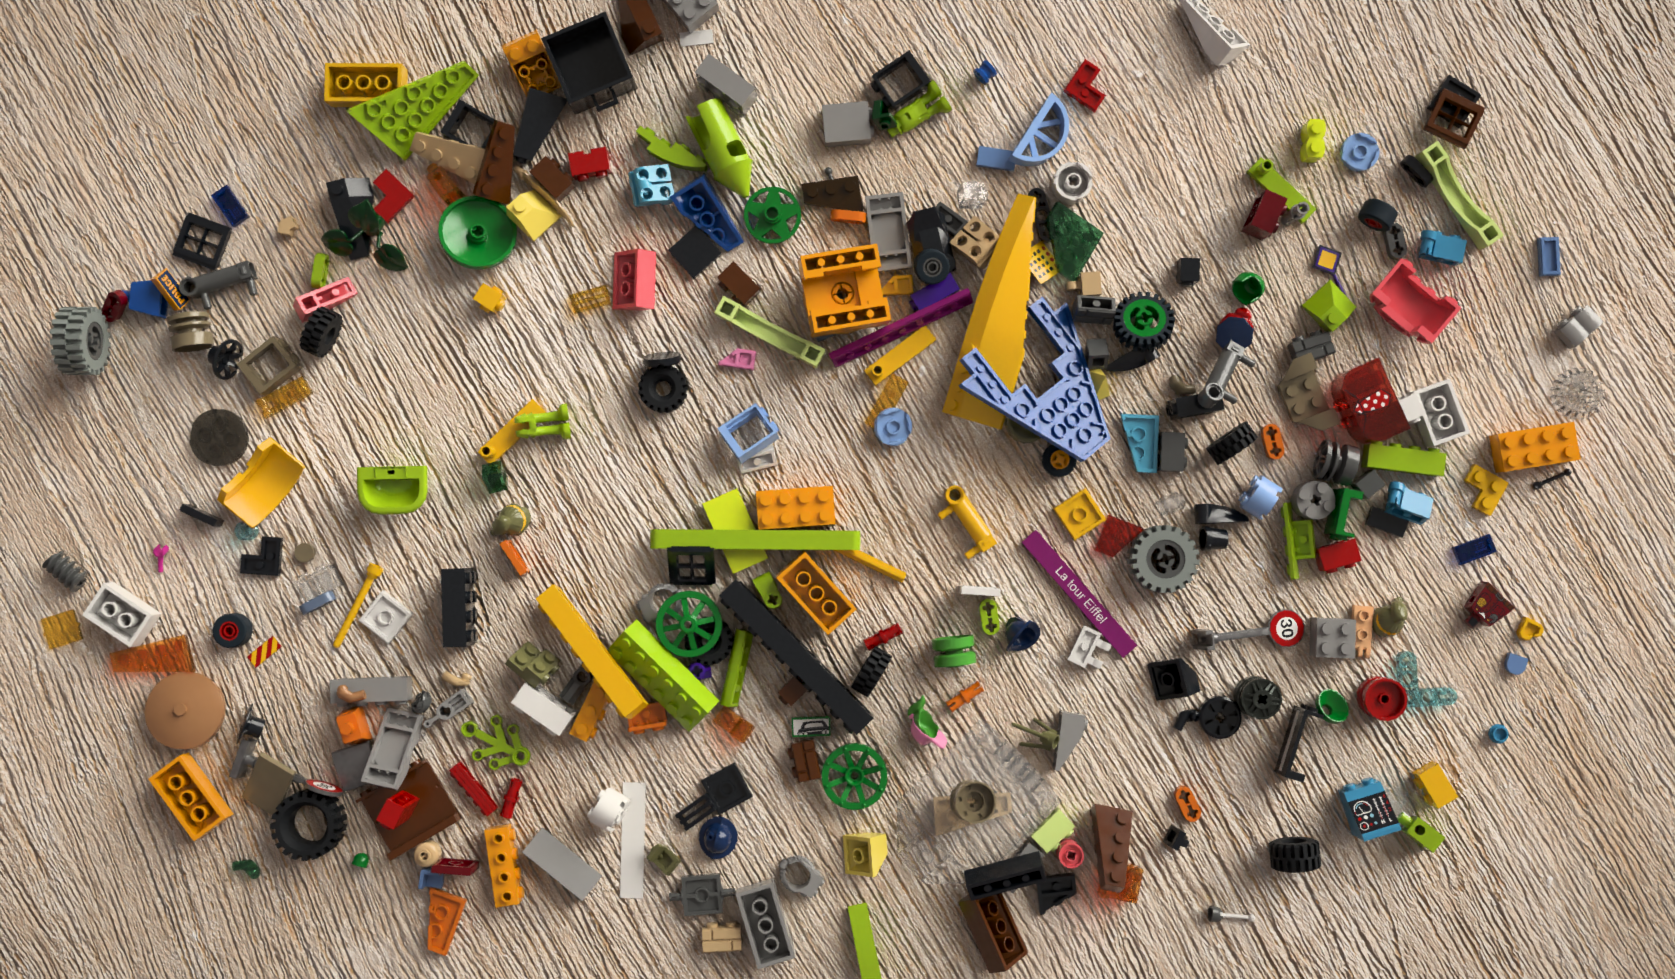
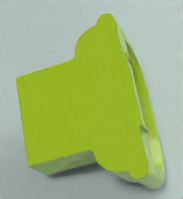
M427 466L357 467L358 499L362 506L371 513L380 515L408 514L419 509L426 500L428 491Z

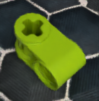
M770 571L752 579L767 607L775 609L781 606L783 599ZM771 595H773L774 597L778 596V600H776V605H774L773 603H769Z

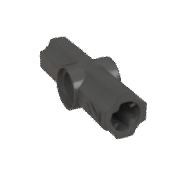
M581 665L574 672L573 677L559 696L567 703L573 705L588 683L592 681V673H588ZM581 671L587 673L588 679L586 681L579 679Z

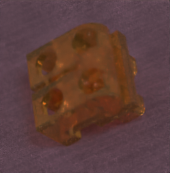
M1128 863L1125 889L1117 893L1102 890L1099 884L1097 894L1100 898H1111L1137 904L1143 868Z

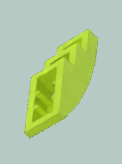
M867 903L848 906L861 978L882 979Z

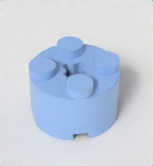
M1255 475L1249 483L1251 487L1247 492L1244 491L1240 495L1238 501H1240V508L1262 520V514L1267 516L1279 498L1276 494L1278 491L1282 492V487L1262 475L1259 477Z

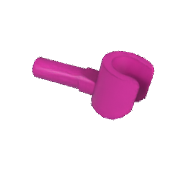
M159 544L153 550V554L158 560V572H163L164 555L169 551L167 545L161 550Z

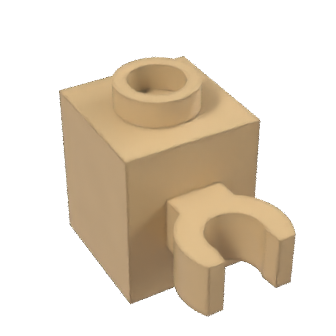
M1100 271L1082 272L1078 275L1079 281L1066 283V291L1079 290L1080 295L1088 296L1102 295Z

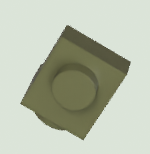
M657 844L652 847L649 852L650 854L647 856V859L654 862L667 876L681 862L672 850L663 844Z

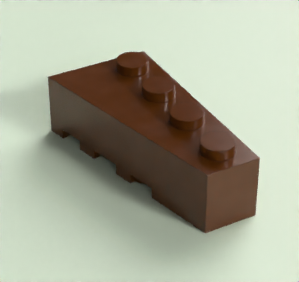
M1094 804L1090 808V816H1092L1093 823L1092 831L1095 839L1094 846L1098 861L1097 869L1100 889L1120 893L1125 889L1133 811Z

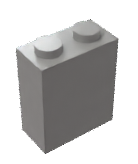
M868 101L822 105L825 147L871 144V137H874V126H870L869 119H872V107H868Z

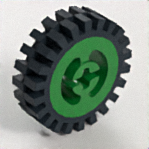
M1138 292L1136 297L1132 293L1129 299L1127 296L1123 298V302H1120L1116 308L1113 320L1116 338L1120 337L1119 342L1121 344L1126 342V348L1129 349L1130 346H1133V351L1136 352L1137 348H1141V352H1145L1146 348H1149V352L1154 351L1155 347L1157 350L1160 349L1162 344L1165 345L1168 339H1170L1174 328L1175 317H1173V309L1170 310L1171 305L1169 303L1165 305L1166 299L1163 297L1161 300H1158L1159 295L1154 294V297H1150L1151 292H1146V296H1143L1142 292ZM1133 316H1136L1135 323L1133 326L1130 319ZM1154 318L1157 323V326L1151 328Z

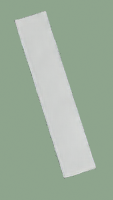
M623 782L622 795L631 800L626 803L629 807L622 818L620 898L643 899L646 783Z

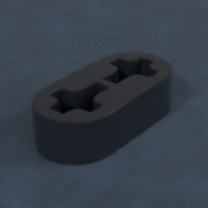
M1407 155L1400 162L1405 172L1421 187L1426 188L1434 180L1431 173L1412 155Z

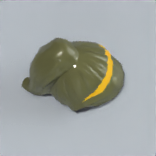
M514 503L505 506L500 511L499 516L494 519L490 534L493 536L504 534L521 535L531 521L529 510Z
M1397 597L1390 605L1376 608L1372 628L1378 636H1395L1402 630L1405 624L1404 621L1408 616L1403 598Z

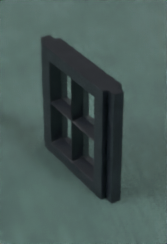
M188 212L172 255L217 271L231 236L232 228ZM191 225L205 229L202 239L188 235ZM208 231L221 235L218 245L205 241ZM186 238L200 243L197 252L183 248ZM203 244L217 249L213 259L200 254Z
M710 546L667 547L670 583H673V585L716 584L714 548H710ZM678 555H689V563H679ZM693 555H703L704 563H693ZM679 568H690V576H680ZM694 569H704L705 576H694Z

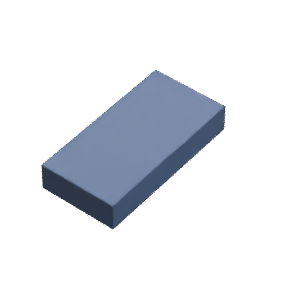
M979 146L976 166L1014 172L1015 164L1008 161L1013 151Z
M1559 237L1538 238L1539 277L1561 275Z

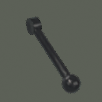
M1565 469L1564 472L1544 481L1534 482L1533 488L1540 489L1546 483L1565 475L1570 476L1572 471Z

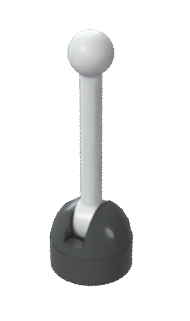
M1209 906L1208 920L1210 922H1219L1223 917L1248 919L1250 922L1255 920L1253 914L1223 913L1222 909L1217 906Z

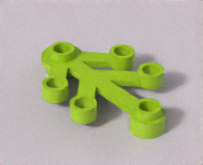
M494 715L490 719L497 738L478 729L477 724L473 721H468L462 725L461 732L465 737L475 736L492 745V747L474 750L472 758L475 761H480L489 755L505 752L510 756L501 759H491L489 761L490 769L497 770L501 766L510 763L523 766L529 762L531 754L521 744L518 734L520 728L517 724H511L507 728V733L511 735L514 747L507 744L502 728L503 718L500 715ZM495 717L499 718V724L494 723ZM469 725L473 726V732L468 731ZM512 726L516 728V733L510 731ZM476 751L481 753L480 758L475 756ZM518 753H523L524 759H520ZM492 761H497L498 766L494 767Z

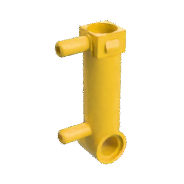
M957 485L948 487L944 493V498L949 506L940 511L938 516L942 520L955 512L976 546L964 554L967 559H970L979 552L987 551L997 542L965 495L963 489ZM951 490L959 492L958 500L950 499L949 493Z

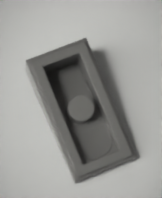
M939 202L936 208L944 213L948 233L955 237L960 230L965 232L963 227L968 221L942 202Z

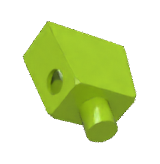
M1403 811L1397 817L1398 822L1403 825L1401 831L1429 852L1434 853L1446 838L1418 816L1413 815L1410 817Z

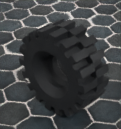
M323 306L318 307L316 311L314 310L312 316L308 318V322L304 325L305 329L301 333V349L319 358L327 355L328 351H331L332 345H335L336 338L339 337L343 317Z
M658 365L657 367L646 369L645 374L640 377L641 381L638 383L639 395L642 402L653 411L669 413L672 410H677L684 403L683 401L687 397L688 386L683 374L677 368ZM666 381L670 384L671 390L668 395L660 396L657 394L656 386L659 382Z
M1246 421L1214 441L1206 450L1216 464L1219 465L1247 448L1258 436Z
M722 621V631L716 645L706 653L692 657V660L702 665H713L720 663L730 654L734 636L726 622ZM715 622L702 624L698 627L707 633L713 634ZM694 632L698 649L704 646L702 644V636ZM686 634L684 638L685 649L691 650L688 635Z
M875 646L852 683L851 688L868 697L884 673L892 655Z

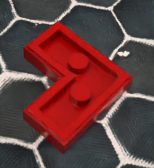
M1085 59L1063 92L1095 113L1106 95L1091 86L1101 69Z
M387 169L373 182L386 195L374 210L387 223H390L415 197Z

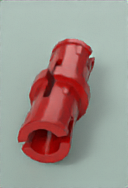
M897 622L891 627L884 630L881 629L875 635L864 639V643L870 651L875 646L883 643L887 644L889 640L903 634Z
M517 778L510 779L507 793L503 797L505 800L500 816L512 819L516 802L519 801L518 795L523 783L522 780Z

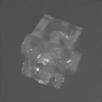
M962 182L957 190L959 208L971 210L982 208L988 199V191L985 190L984 182Z

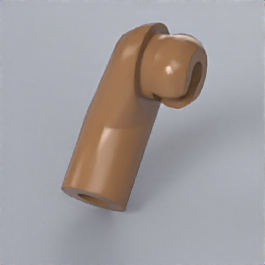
M340 685L337 688L336 694L338 698L348 703L366 699L364 690L352 693L348 691L346 685Z

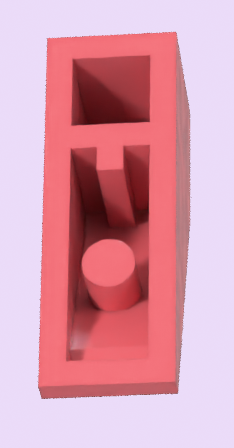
M349 277L296 297L293 308L303 323L308 321V318L312 316L313 311H316L318 307L323 306L331 310L358 293Z

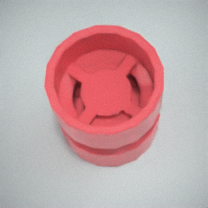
M1071 838L1062 839L1059 842V847L1055 850L1057 858L1067 868L1080 866L1084 860L1082 848Z

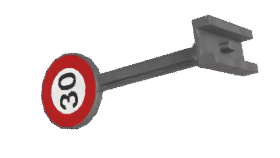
M1282 609L1276 611L1270 617L1267 627L1217 634L1213 630L1192 629L1191 634H1197L1198 644L1193 645V649L1215 650V644L1219 641L1269 635L1273 643L1280 647H1292L1302 640L1305 625L1298 613L1293 610Z
M249 738L248 741L241 740L229 777L234 779L245 777L248 767L254 768L258 757L252 754L257 740ZM295 773L292 780L296 783H303L307 789L322 795L339 797L343 794V789L334 784L306 779Z

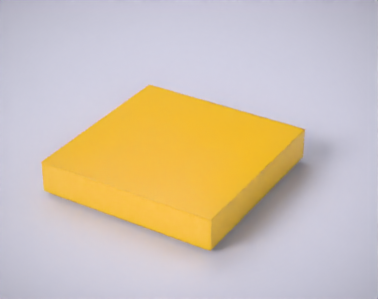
M1086 488L1053 508L1074 541L1107 520Z

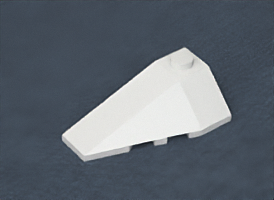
M1180 0L1202 48L1212 64L1217 66L1226 65L1250 46L1234 28L1231 31L1222 24L1224 20L1210 15V10L1200 1Z

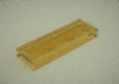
M892 373L867 417L865 424L874 428L875 419L882 410L895 408L909 382Z

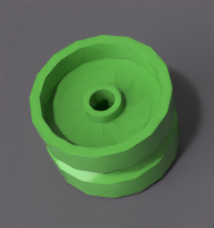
M973 635L948 636L931 640L934 651H945V653H940L933 657L934 667L951 668L976 663V653L974 651H963V649L974 646Z

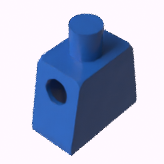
M151 280L132 282L130 291L122 290L128 298L129 309L164 319L167 318L168 302Z

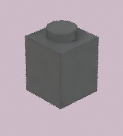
M1106 338L1086 340L1085 356L1088 369L1107 368L1109 352Z
M1367 470L1350 485L1353 488L1352 490L1364 492L1362 499H1369L1386 484L1375 470Z

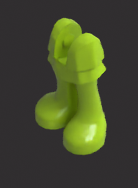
M567 403L561 404L553 412L540 414L524 413L514 418L515 423L523 424L529 422L530 428L516 431L517 437L528 439L529 437L535 438L536 436L555 434L560 435L565 440L571 439L569 422L539 427L536 424L551 421H569Z

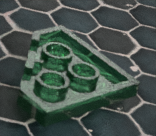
M1056 202L1046 218L1056 269L1059 274L1068 280L1076 281L1104 233L1060 202Z

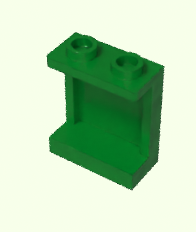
M1347 488L1333 489L1335 509L1327 516L1324 534L1330 535L1329 539L1347 541L1348 538H1354L1355 536L1353 533L1344 531L1350 500H1362L1364 492Z

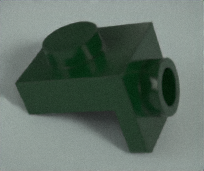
M882 100L874 101L871 115L878 129L881 131L897 127L896 120L891 113H888Z

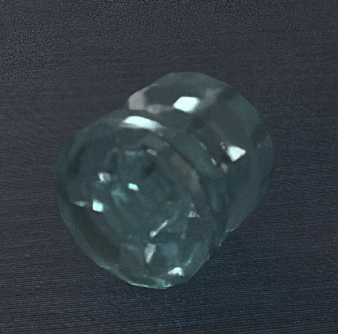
M242 521L236 525L234 532L235 536L240 540H253L258 536L259 528L258 526L250 528Z

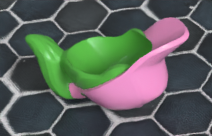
M922 695L908 709V716L912 721L911 734L920 745H928L932 742L943 749L947 744V739L939 731V727L934 723L931 714L923 709L925 697Z

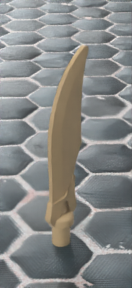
M516 165L513 171L519 175V178L537 191L547 203L574 227L573 221L561 204L529 175L527 170H523L519 165Z

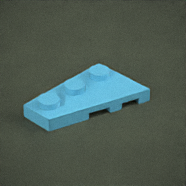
M1120 414L1136 472L1157 473L1159 415Z

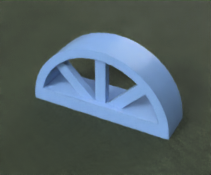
M1052 92L1046 98L1008 161L1020 166H1037L1050 160L1063 147L1069 133V118L1063 103ZM1051 108L1056 114L1057 119L1043 121ZM1059 125L1058 142H1055L1037 129ZM1034 136L1052 147L1053 150L1045 155L1038 156ZM1028 143L1032 157L1021 155Z

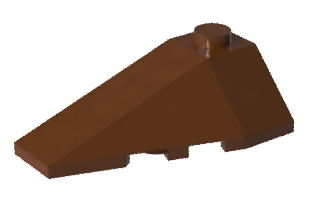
M618 0L622 39L630 56L664 41L662 31L647 0Z

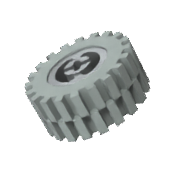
M63 307L58 309L59 312H56L54 315L56 319H53L51 323L54 327L50 329V334L52 335L50 345H53L51 353L55 355L54 363L58 364V370L67 375L101 374L105 370L104 366L108 364L106 358L110 357L108 348H111V342L108 340L110 332H107L109 326L108 323H105V315H101L102 311L97 309V307Z
M1170 525L1148 527L1145 531L1139 532L1137 534L1138 537L1131 541L1132 547L1128 548L1127 551L1130 554L1129 558H1127V564H1130L1128 570L1130 574L1134 575L1133 579L1140 583V586L1159 593L1176 592L1177 589L1185 588L1186 583H1191L1193 580L1191 578L1192 575L1197 574L1198 570L1195 567L1200 563V560L1196 558L1199 550L1194 548L1196 543L1193 539H1189L1190 535L1187 532H1182L1180 528L1171 527ZM1167 545L1174 550L1177 560L1173 569H1171V566L1174 563V558L1165 560V563H1155L1156 566L1163 569V572L1160 573L1154 569L1151 563V555L1155 549L1157 552L1154 554L1153 560L1173 555L1170 551L1165 550Z

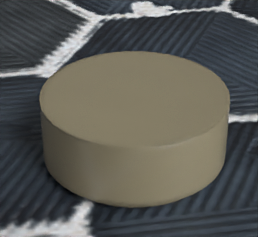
M301 543L295 548L294 554L298 561L310 562L314 559L316 551L311 544Z

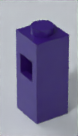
M949 273L942 282L934 285L929 284L910 295L911 301H909V304L914 312L919 311L959 292L960 288L952 274Z

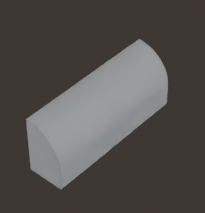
M543 827L522 851L525 856L581 901L585 899L602 877L600 873Z

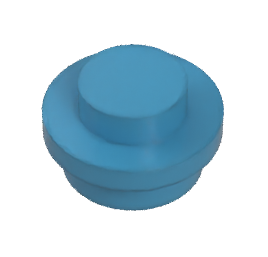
M1494 724L1490 727L1488 736L1492 742L1500 744L1508 739L1509 733L1504 725Z

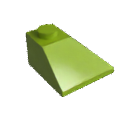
M1331 279L1301 305L1319 326L1329 333L1337 329L1356 309V306Z

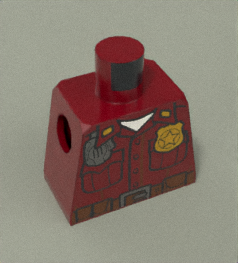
M1480 582L1464 605V608L1470 613L1464 622L1472 629L1478 623L1483 626H1492L1514 610L1515 607L1489 582Z

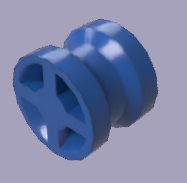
M984 60L979 68L973 70L976 78L984 85L989 82L991 77L997 75V71L987 60Z

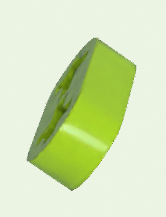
M317 253L315 255L311 276V287L314 289H319L326 285L330 261L328 254Z
M984 599L979 604L981 626L986 634L994 635L1000 629L997 605L991 599ZM986 602H989L990 605H993V608L990 609L989 616L987 615V611L983 610V606L986 605ZM988 618H991L992 623L996 624L992 632L985 628L989 624Z

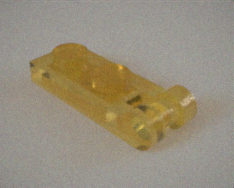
M301 376L274 392L257 399L255 402L258 407H261L262 415L266 419L313 394V391L306 378ZM271 401L275 405L272 408H270L268 405V403Z

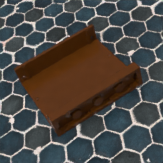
M418 759L409 764L411 768L398 790L377 786L378 788L372 791L368 788L359 794L361 798L355 800L356 803L362 801L390 850L386 854L390 861L461 819L428 759L422 762ZM405 790L420 798L410 819L397 828L388 830L383 828L380 822L376 821L386 800L398 792Z

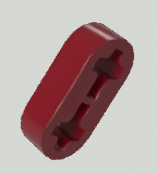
M122 290L108 293L101 311L102 315H105L107 322L111 323L119 320L123 315L128 298Z

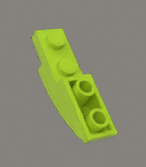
M639 126L636 130L638 137L649 144L647 147L648 153L656 159L684 170L707 171L706 160L698 154L694 156L690 153L691 149L685 144L679 145L675 142L670 148L671 144L664 138L660 140L655 137L656 133L649 127L643 128Z

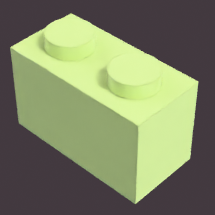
M1056 806L1029 834L1048 853L1055 851L1060 845L1059 842L1064 837L1068 838L1074 832L1073 828L1075 825Z

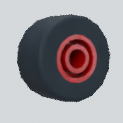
M1367 199L1358 214V219L1371 229L1387 232L1396 220L1398 212L1393 206L1382 200Z
M231 613L219 617L213 625L212 632L215 641L220 646L234 648L246 644L252 636L253 629L250 620L245 615Z

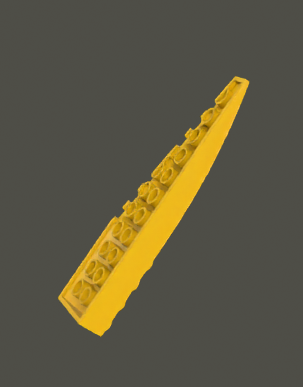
M1017 194L995 246L973 308L942 410L943 413L1002 430L1006 416L959 387L962 382L971 376L959 360L974 348H977L1008 390L1013 393L1025 353L1023 344L1024 339H1026L1025 319H1027L1028 313L1026 305L1029 300L1031 274L1029 265L1030 260H1032L1031 241H1033L1034 234L1032 226L1035 221L1036 197Z

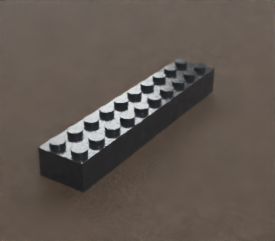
M739 578L735 579L719 595L722 598L720 602L727 609L731 607L736 612L734 616L741 623L745 621L749 625L747 628L749 632L755 637L758 635L762 639V645L767 650L772 649L776 653L775 658L781 664L786 663L790 667L788 671L795 678L799 676L803 680L802 685L809 692L813 690L817 694L816 699L823 706L827 704L831 708L829 712L837 720L839 718L842 719L844 722L843 726L849 733L852 734L854 732L857 735L874 719L873 714Z

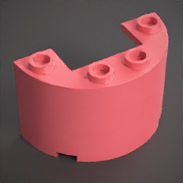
M1401 258L1370 294V302H1375L1376 305L1373 308L1396 330L1408 337H1418L1416 339L1418 342L1432 344L1460 311L1461 307L1453 297L1447 295L1441 298L1437 297L1433 289L1425 287L1421 283L1420 278L1412 275L1417 271L1413 268V264L1409 260Z

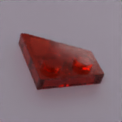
M1107 515V520L1103 525L1094 551L1114 557L1141 533L1143 528Z

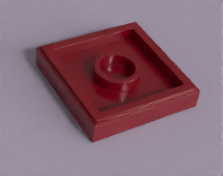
M441 858L432 865L431 873L471 876L479 869L480 861Z

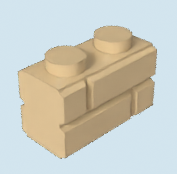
M737 921L725 922L726 925H718L717 922L706 923V926L702 928L703 953L742 951V924H737Z

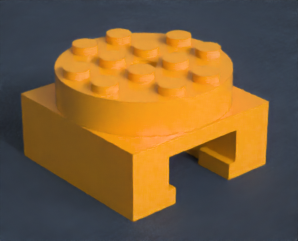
M877 244L800 256L798 267L803 288V304L808 315L812 338L831 334H849L861 329L885 326L891 321L887 297L883 298L878 268H881ZM838 291L845 292L846 298L844 300L836 295Z

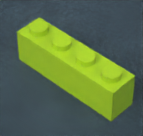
M1371 441L1370 444L1363 446L1361 468L1433 477L1444 476L1447 453H1440V449L1428 448V451H1424L1419 446L1401 448L1402 444L1396 443L1384 446L1382 445L1383 442Z

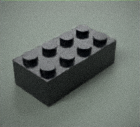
M473 568L441 569L443 647H467L474 645L475 641L478 640V631L475 629L477 610H474V602L477 601L474 583H476L477 577L476 572H473Z

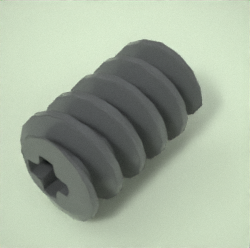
M63 551L53 554L43 563L42 567L46 568L48 573H52L54 578H58L60 583H64L66 588H70V592L74 593L81 589L87 581L85 578L88 574L87 571L79 573L82 569L81 566L74 569L76 562L72 561L68 564L70 557L62 558L65 554Z

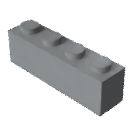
M412 676L330 680V704L337 703V707L349 706L348 702L338 698L336 694L337 688L340 685H346L348 691L352 693L361 690L365 691L366 699L353 702L356 703V706H367L368 702H375V705H387V701H395V705L407 704L408 700L413 699Z

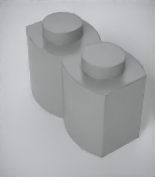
M1589 305L1577 306L1570 312L1571 316L1568 320L1564 318L1556 325L1558 328L1554 333L1569 349L1578 346L1603 323V320Z

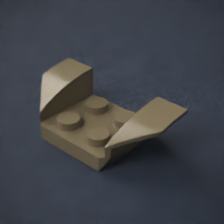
M1308 353L1292 360L1283 380L1278 384L1277 388L1291 422L1301 423L1324 431L1341 423L1335 408L1329 409L1314 372L1318 367L1312 353Z

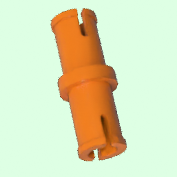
M978 681L964 691L960 690L958 695L945 702L948 707L951 706L950 710L952 713L965 703L969 704L971 699L984 692L982 686L979 687L980 683Z

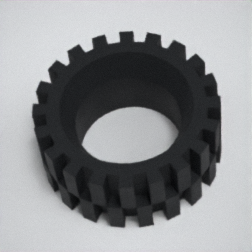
M309 789L299 791L282 800L283 802L276 807L278 811L273 813L271 818L276 820L270 824V829H275V833L271 834L272 840L277 838L279 841L275 844L278 849L283 847L285 850L282 853L285 856L292 853L291 859L297 860L302 857L301 861L314 860L331 851L339 844L338 841L343 839L345 834H342V832L347 828V824H343V821L347 819V814H341V811L345 808L343 804L340 806L336 804L339 799L337 797L330 798L327 795H322ZM302 806H314L324 814L327 828L320 840H307L297 832L295 816Z

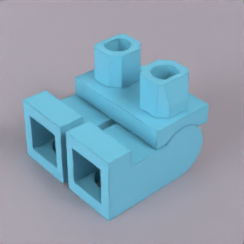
M669 164L639 167L628 173L635 207L654 204L669 205L673 202L670 198L674 194L673 184L669 183L672 181Z

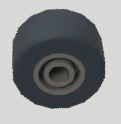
M931 248L920 252L915 258L913 266L917 277L924 283L932 285L942 282L949 274L950 269L949 260L945 254Z

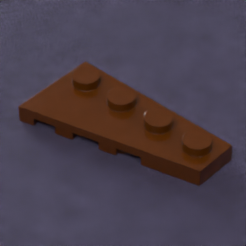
M494 120L472 194L507 205L510 204L515 135L514 125Z

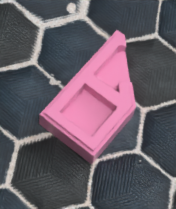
M737 348L723 360L719 361L718 365L754 371L756 351Z

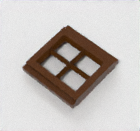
M1443 88L1423 130L1465 150L1484 113L1485 107ZM1444 101L1457 106L1454 116L1441 111ZM1461 109L1474 115L1470 124L1457 118ZM1438 114L1451 119L1447 129L1434 123ZM1454 122L1468 127L1464 137L1451 131Z

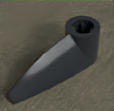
M1156 347L1152 352H1149V348H1146L1145 352H1141V348H1137V352L1133 350L1108 364L1107 368L1104 369L1113 372L1128 371L1144 366L1161 355Z
M1214 504L1194 505L1195 524L1249 522V518L1246 515L1226 506Z

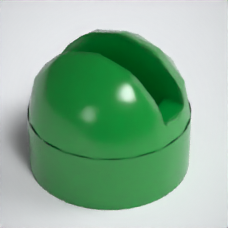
M358 853L354 856L351 864L367 868L369 858L365 853Z

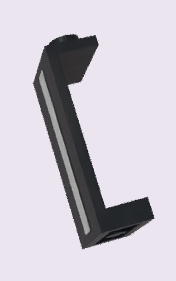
M1301 704V707L1294 705L1274 772L1286 778L1304 782L1306 775L1291 768L1307 715L1323 719L1324 715L1318 713L1319 709Z

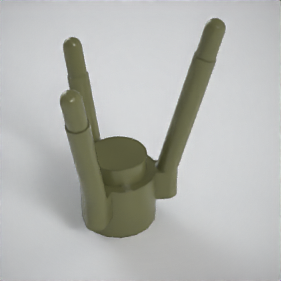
M1033 718V721L1044 728L1046 732L1039 733L1014 722L1011 723L1013 727L1040 737L1039 740L1042 742V744L1020 742V746L1050 751L1055 749L1059 743L1060 736L1057 734V731L1051 729L1037 718Z

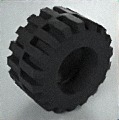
M1284 837L1269 842L1270 864L1274 870L1301 873L1313 871L1321 867L1319 841L1308 837Z

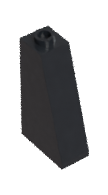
M533 88L528 89L513 150V157L516 158L515 161L527 164V161L531 162L567 103L566 98Z

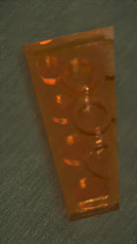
M187 634L109 653L113 672H196Z

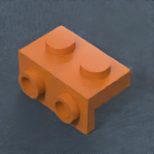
M659 702L648 703L649 705L631 720L628 719V732L633 731L634 734L645 733V729L652 728L653 731L663 730L664 726L668 724L666 709Z

